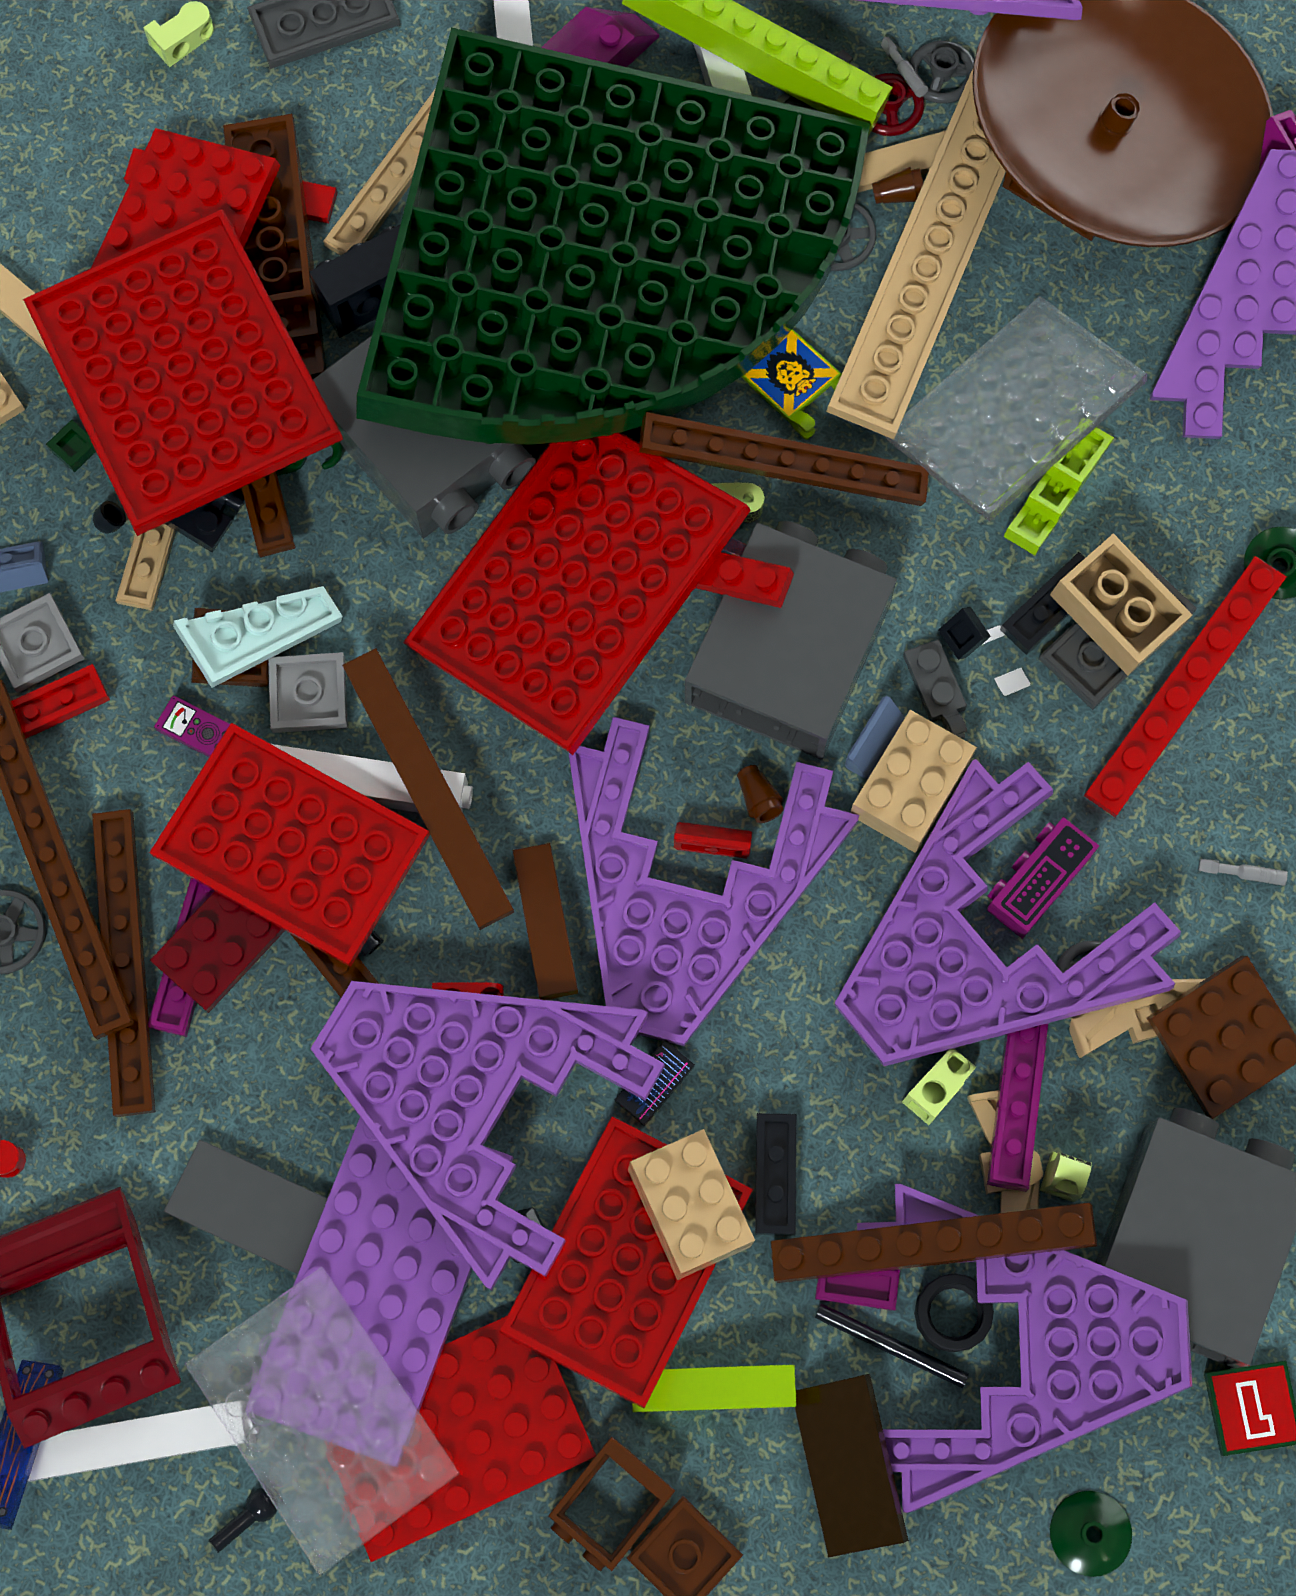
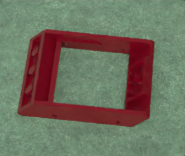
M121 1187L0 1236V1299L127 1247L153 1336L152 1341L22 1395L0 1302V1385L7 1414L24 1449L181 1383L140 1232Z

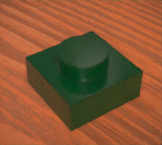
M73 420L69 421L46 443L48 449L74 473L96 452L88 433Z

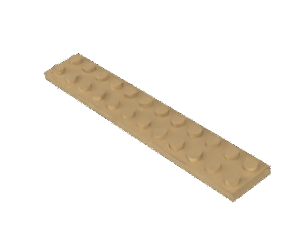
M973 69L826 411L891 439H894L1006 172L991 150L978 120L973 96Z

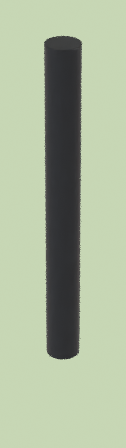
M822 1303L817 1311L816 1319L962 1389L968 1379L969 1373Z

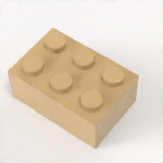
M1114 533L1065 575L1050 594L1127 676L1180 630L1192 617L1188 609Z
M909 710L854 801L851 813L858 814L859 821L916 853L972 760L977 747L914 711Z
M704 1129L630 1161L628 1172L677 1280L752 1246L755 1241L754 1236Z

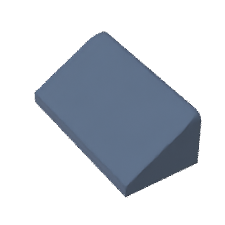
M42 541L0 549V592L48 583Z
M885 696L881 699L846 758V768L866 780L870 777L905 719L890 697Z

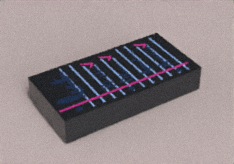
M666 1040L652 1055L655 1059L663 1062L665 1067L646 1101L625 1089L614 1099L617 1104L643 1126L650 1121L695 1067V1064Z

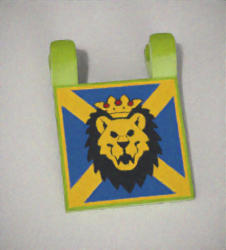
M792 329L774 350L741 377L779 412L803 439L807 440L816 432L814 428L815 420L809 414L803 412V410L830 386L835 391L842 373Z

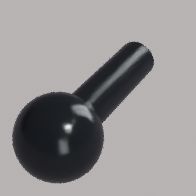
M267 1488L254 1490L246 1500V1508L208 1540L215 1551L219 1553L255 1521L265 1522L273 1518L279 1506L276 1494Z

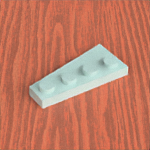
M324 586L278 596L273 601L260 604L257 601L243 604L242 608L221 612V610L205 613L204 617L191 620L187 618L174 620L173 627L209 685L213 688L340 623L343 616Z

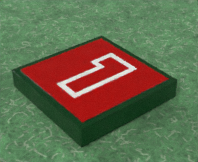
M1287 1361L1204 1373L1221 1456L1296 1445V1403Z

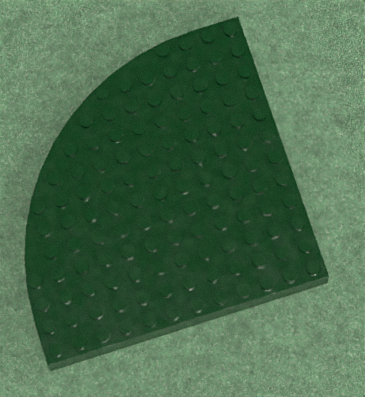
M451 27L357 392L356 418L425 434L486 444H542L610 436L614 433L642 426V419L646 412L672 416L711 397L745 375L781 343L805 315L827 280L851 219L861 180L870 123Z

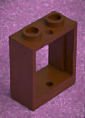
M611 1437L549 1514L548 1517L554 1521L550 1528L568 1544H570L573 1538L586 1549L582 1556L601 1572L606 1566L613 1571L673 1495L675 1489L614 1437ZM609 1457L656 1496V1499L612 1554L565 1514Z

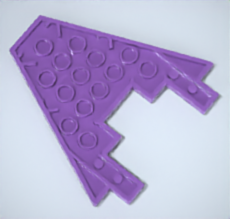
M1271 149L1268 152L1150 394V400L1184 402L1183 437L1220 439L1222 437L1225 367L1259 369L1262 366L1263 333L1296 335V150Z
M351 981L310 1048L485 1287L491 1291L510 1258L546 1277L566 1243L564 1238L497 1201L517 1166L483 1145L522 1078L557 1097L575 1064L578 1063L646 1101L665 1067L663 1062L632 1046L648 1017V1012L641 1009Z

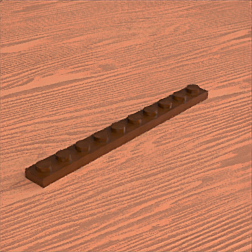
M0 679V789L92 1034L98 1040L131 1026L134 1022L5 683Z

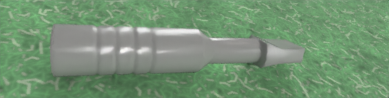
M884 37L881 46L886 55L891 57L896 63L898 72L917 97H923L928 92L927 85L910 62L902 58L893 41L889 37Z
M1200 859L1198 867L1199 871L1217 874L1219 872L1237 875L1240 879L1281 886L1286 885L1288 872L1246 864L1235 866L1219 863L1218 860Z

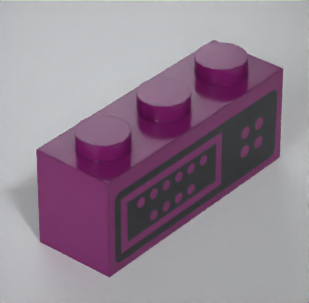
M1064 817L1056 826L1049 822L1035 839L1040 843L1035 851L1030 854L1025 850L1011 867L1016 871L1014 876L1008 883L1001 879L987 895L992 900L987 911L1021 939L1027 935L1099 848L1096 842Z

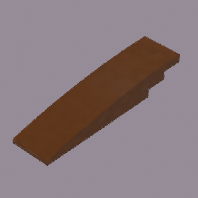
M293 114L223 125L225 146L276 158L281 165L244 250L312 379H314L326 370L319 302L309 273L314 269V261Z

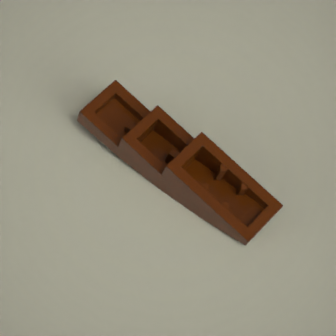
M547 843L513 850L539 998L540 1000H548L579 994L551 845Z

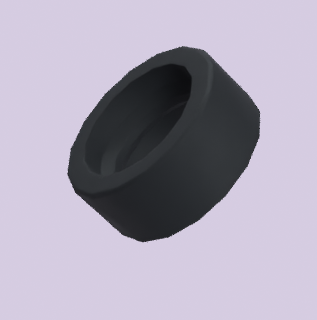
M952 1273L939 1276L924 1286L917 1297L914 1315L917 1329L928 1343L938 1350L954 1353L972 1349L985 1339L992 1327L994 1310L992 1303H978L976 1280L970 1276ZM952 1288L962 1290L970 1295L976 1303L978 1312L977 1321L972 1330L964 1336L955 1338L945 1336L939 1332L933 1325L930 1316L931 1303L936 1295L943 1290Z

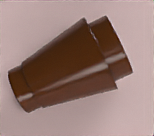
M911 167L872 183L876 204L916 202L923 186L920 168L911 170Z
M757 765L747 766L738 772L737 777L749 817L755 818L757 823H766L778 817L784 810L781 804L783 798L759 770Z

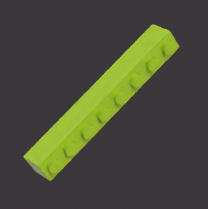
M622 0V4L818 111L869 122V134L883 113L893 88L733 0Z

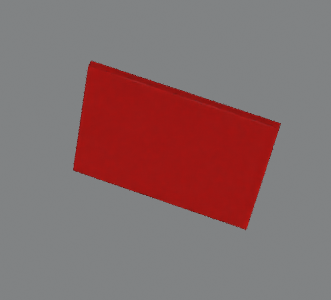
M223 209L23 299L137 536L343 440L335 420Z
M621 432L610 436H599L579 441L550 443L403 642L409 649L571 755H574L751 511L746 503L665 457L640 453V443Z

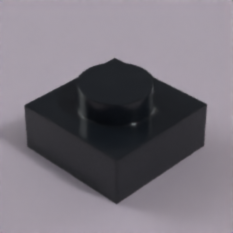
M971 607L962 608L938 629L958 660L968 657L991 637Z

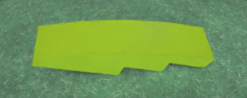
M1083 419L1053 459L1045 475L1031 492L1025 505L1009 525L1003 537L1035 556L1109 448L1114 437Z
M795 1365L664 1369L645 1408L643 1409L632 1403V1411L660 1412L796 1407Z

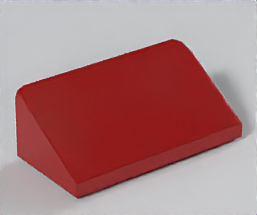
M678 822L674 834V848L682 851L747 859L750 855L752 831Z

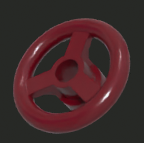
M883 73L873 76L893 87L888 100L893 101H887L883 111L886 114L887 125L877 122L872 132L883 136H898L912 130L923 116L925 107L924 97H917L900 74ZM912 97L914 100L913 113L905 122L899 124L897 112L903 103Z

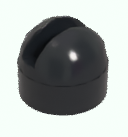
M112 501L103 502L93 514L95 528L106 534L117 531L126 522L123 509Z

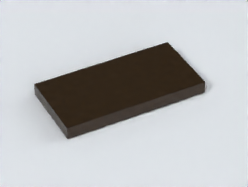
M870 1374L796 1390L795 1411L828 1558L909 1541Z

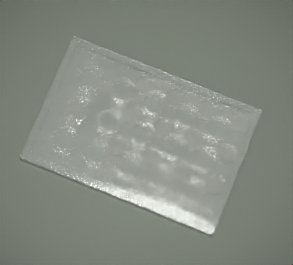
M1039 296L906 412L895 438L886 437V440L917 465L922 466L932 477L991 522L1147 382V373Z
M322 1266L184 1363L318 1575H323L460 1474Z

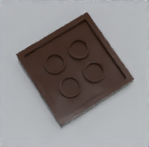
M1240 956L1147 1017L1148 1022L1201 1109L1211 1119H1214L1296 1064V1035L1248 956Z

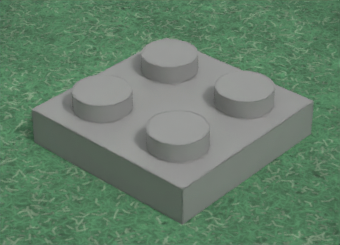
M50 593L0 618V663L17 693L85 659Z
M343 652L282 656L269 659L270 729L273 733L348 728L346 672L342 666L345 664Z

